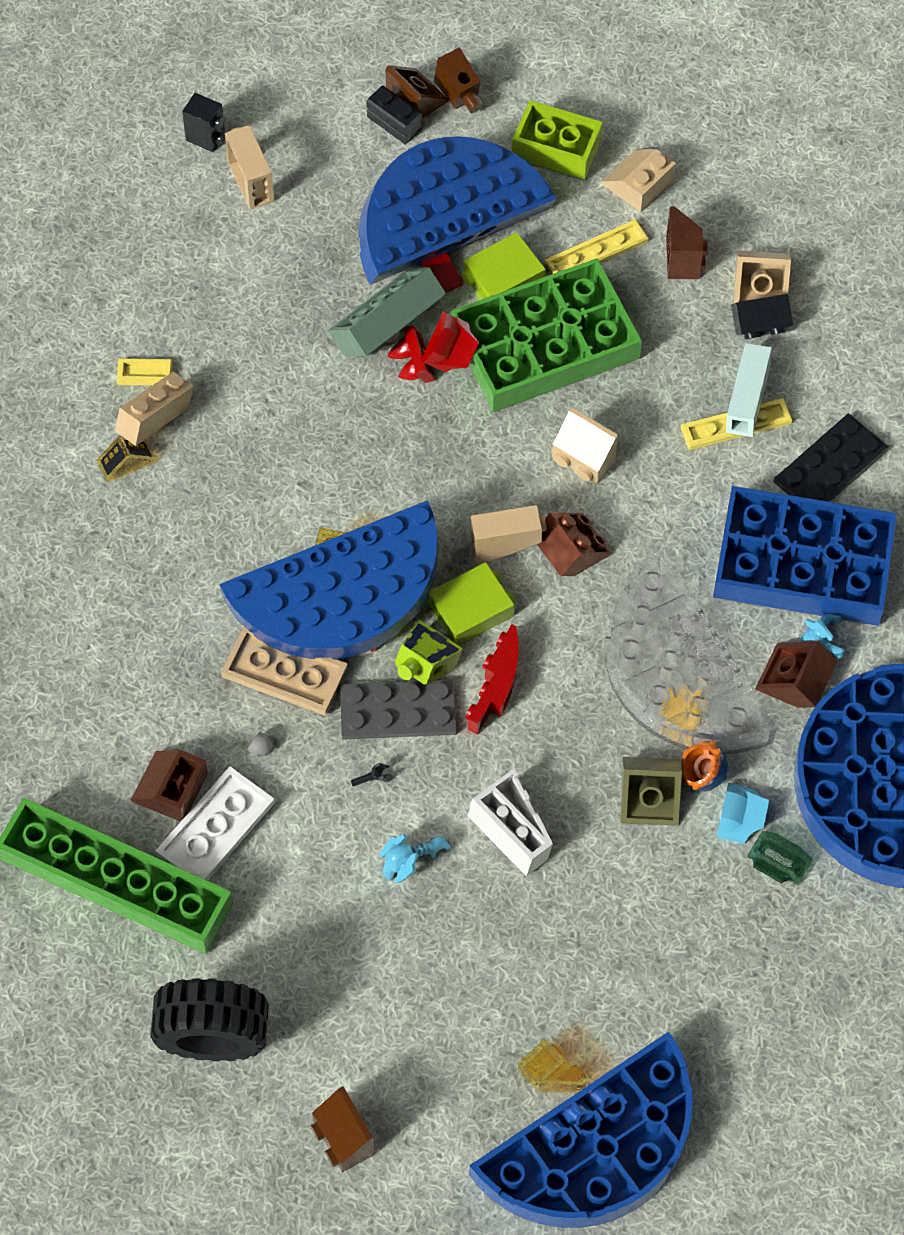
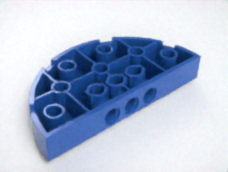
M460 136L442 137L420 143L399 155L386 168L366 198L358 229L361 249L360 259L369 284L372 285L548 210L557 200V197L544 178L529 163L500 145L482 139Z
M427 500L219 584L222 596L228 608L241 625L243 624L258 640L283 653L308 659L331 657L332 659H341L370 651L395 637L400 632V629L411 619L413 620L430 593L435 579L438 556L437 532L433 511Z
M904 664L874 667L872 671L860 675L857 673L831 689L810 714L800 738L794 764V788L797 803L808 829L817 842L830 856L852 872L868 880L897 888H904Z
M668 1031L469 1165L470 1178L491 1200L505 1210L523 1219L546 1226L561 1228L596 1226L614 1221L641 1207L664 1186L674 1172L683 1153L692 1119V1086L686 1069L687 1065L670 1032Z

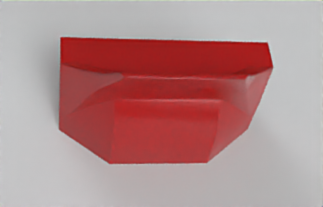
M443 312L421 361L444 372H448L451 369L468 368L479 341L470 331L469 323Z

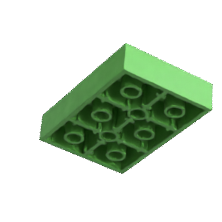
M598 258L451 310L452 316L469 323L470 331L479 341L469 366L492 412L640 359L642 340Z

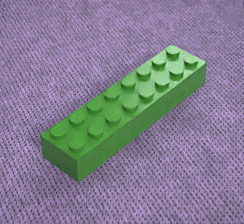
M24 797L0 836L1 861L204 954H207L233 906L231 891Z

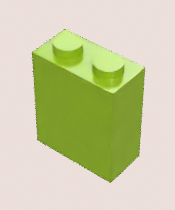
M516 232L463 260L462 277L467 286L472 285L474 287L478 300H482L545 277L546 269Z
M486 562L431 590L428 595V605L452 642L457 645H461L514 617L516 602L511 592H505L501 586V578L495 569L491 570Z

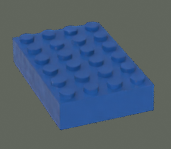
M732 486L713 598L818 616L832 614L841 616L842 620L879 626L884 610L897 513Z

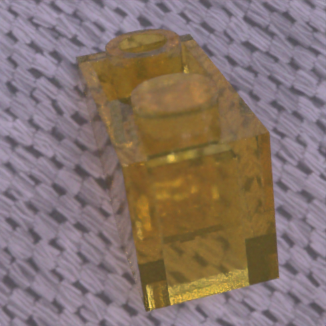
M545 1038L518 1062V1072L538 1092L578 1093L586 1087L587 1082L584 1072L575 1064L571 1066L564 1059L565 1054L561 1048L555 1043L550 1044Z

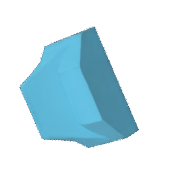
M728 783L716 838L745 844L751 834L764 828L769 799L759 795L755 789Z

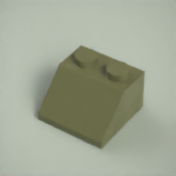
M623 757L621 823L679 826L682 778L680 759Z

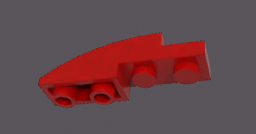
M511 624L507 633L503 631L496 642L497 649L494 654H489L486 657L482 667L485 670L484 680L486 681L479 692L481 698L476 705L471 704L466 713L465 719L468 720L467 730L477 735L491 712L500 717L502 716L513 692L518 667L517 626Z

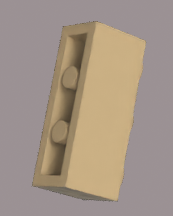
M171 372L120 407L115 431L133 445H138L189 408L193 385L175 372Z

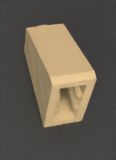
M537 505L472 515L471 538L476 565L485 562L489 563L541 543L542 532L546 531L544 515H539Z

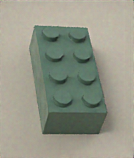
M429 267L407 269L331 327L328 332L346 357L359 358L367 356L368 358L378 353L381 349L379 346L385 341L390 342L401 334L399 330L404 326L408 327L415 324L420 319L419 315L425 310L430 311L440 304L439 299L446 295Z

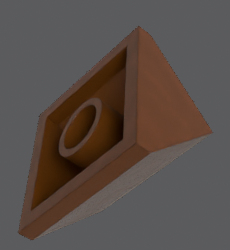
M393 65L386 67V87L408 102L411 107L419 110L422 113V119L449 101L416 68Z

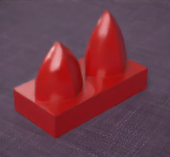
M413 325L404 328L405 337L399 340L387 355L393 359L412 358L402 367L398 376L405 380L421 378L425 383L435 381L432 366L421 361L426 350L423 335Z

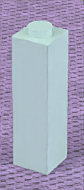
M745 343L727 412L726 433L753 437L770 370L772 347Z

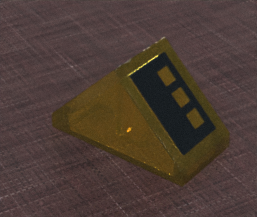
M118 436L96 461L108 483L157 462V459L146 439L135 446L124 437Z

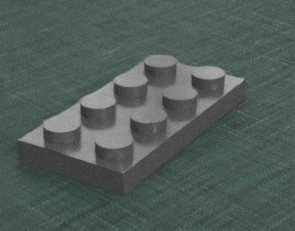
M435 680L428 685L420 681L340 684L342 740L456 735L453 680Z

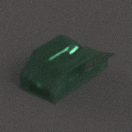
M767 831L760 833L747 855L748 858L753 860V868L779 883L790 881L797 886L813 861L800 846L777 833Z

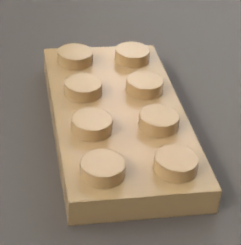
M243 627L221 671L222 678L326 716L348 670V664L332 658L308 659L283 653L254 637L253 633Z

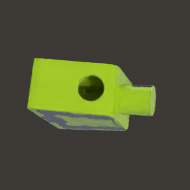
M419 620L400 646L395 660V664L398 667V675L404 680H410L414 677L421 683L428 685L456 668L463 648Z

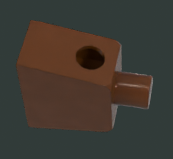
M458 47L439 57L434 76L435 84L455 109L465 105L470 113L477 112L483 106L478 98L481 83L461 48Z

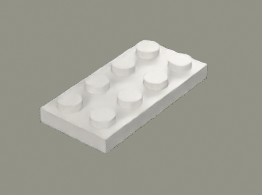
M229 767L155 850L156 855L163 861L208 881L275 804V799L232 767Z

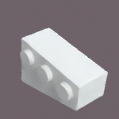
M514 768L472 799L468 817L528 876L548 860L553 843L538 813L535 814L529 802L530 797L527 791L523 790L518 780V773Z

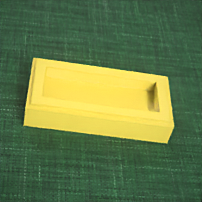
M119 358L117 384L154 385L172 372L173 360Z

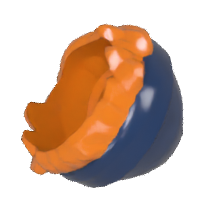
M704 741L700 744H695L687 748L682 754L681 779L685 786H690L693 790L705 792L718 787L726 780L729 771L727 755L717 746L715 741Z

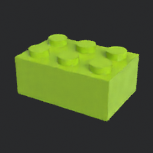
M529 100L512 139V152L527 163L585 180L602 139L603 122Z

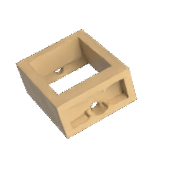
M250 126L238 127L226 132L225 141L228 164L249 209L251 210L274 202L272 172Z

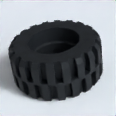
M192 978L191 980L181 979L176 982H169L161 986L154 995L150 1037L160 1050H166L169 1054H176L183 1058L218 1062L220 1060L236 1061V1059H248L250 1056L258 1055L266 1046L269 1003L265 995L260 993L259 990L249 988L248 985L242 983L236 984L233 981Z

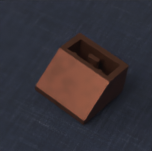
M549 513L545 518L546 531L542 532V542L537 545L560 576H576L612 554L607 548L604 538L594 531L591 527V521L584 514Z
M182 750L156 751L131 798V802L181 822L189 813L208 775L206 760Z

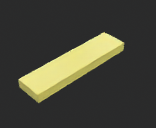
M634 219L545 259L544 265L552 275L598 258L601 264L647 243L649 238L637 220Z
M784 398L761 404L754 434L792 424V418ZM727 413L681 424V430L689 450L743 437V435L726 433Z

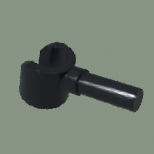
M377 763L373 766L372 772L352 779L351 784L356 786L375 779L389 782L393 776L389 774L381 776V773L390 766Z

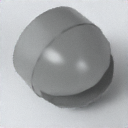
M259 732L247 750L258 757L266 756L270 753L272 747L271 740L268 736Z

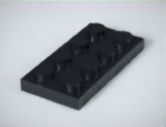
M848 413L774 478L773 482L788 495L830 502L886 453L888 446Z

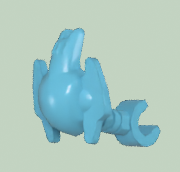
M824 614L817 621L807 619L805 624L808 628L804 635L800 637L801 641H819L834 658H842L844 650L829 642L834 637L827 628L830 624H839L842 620L841 616Z
M405 834L399 837H391L380 853V857H385V863L382 868L383 875L386 880L390 881L394 873L397 872L398 875L395 878V882L400 883L416 871L415 863L418 857L430 854L435 859L438 857L436 853L440 849L445 848L448 851L451 849V846L444 836L436 837L429 843L412 847L403 843L407 839Z

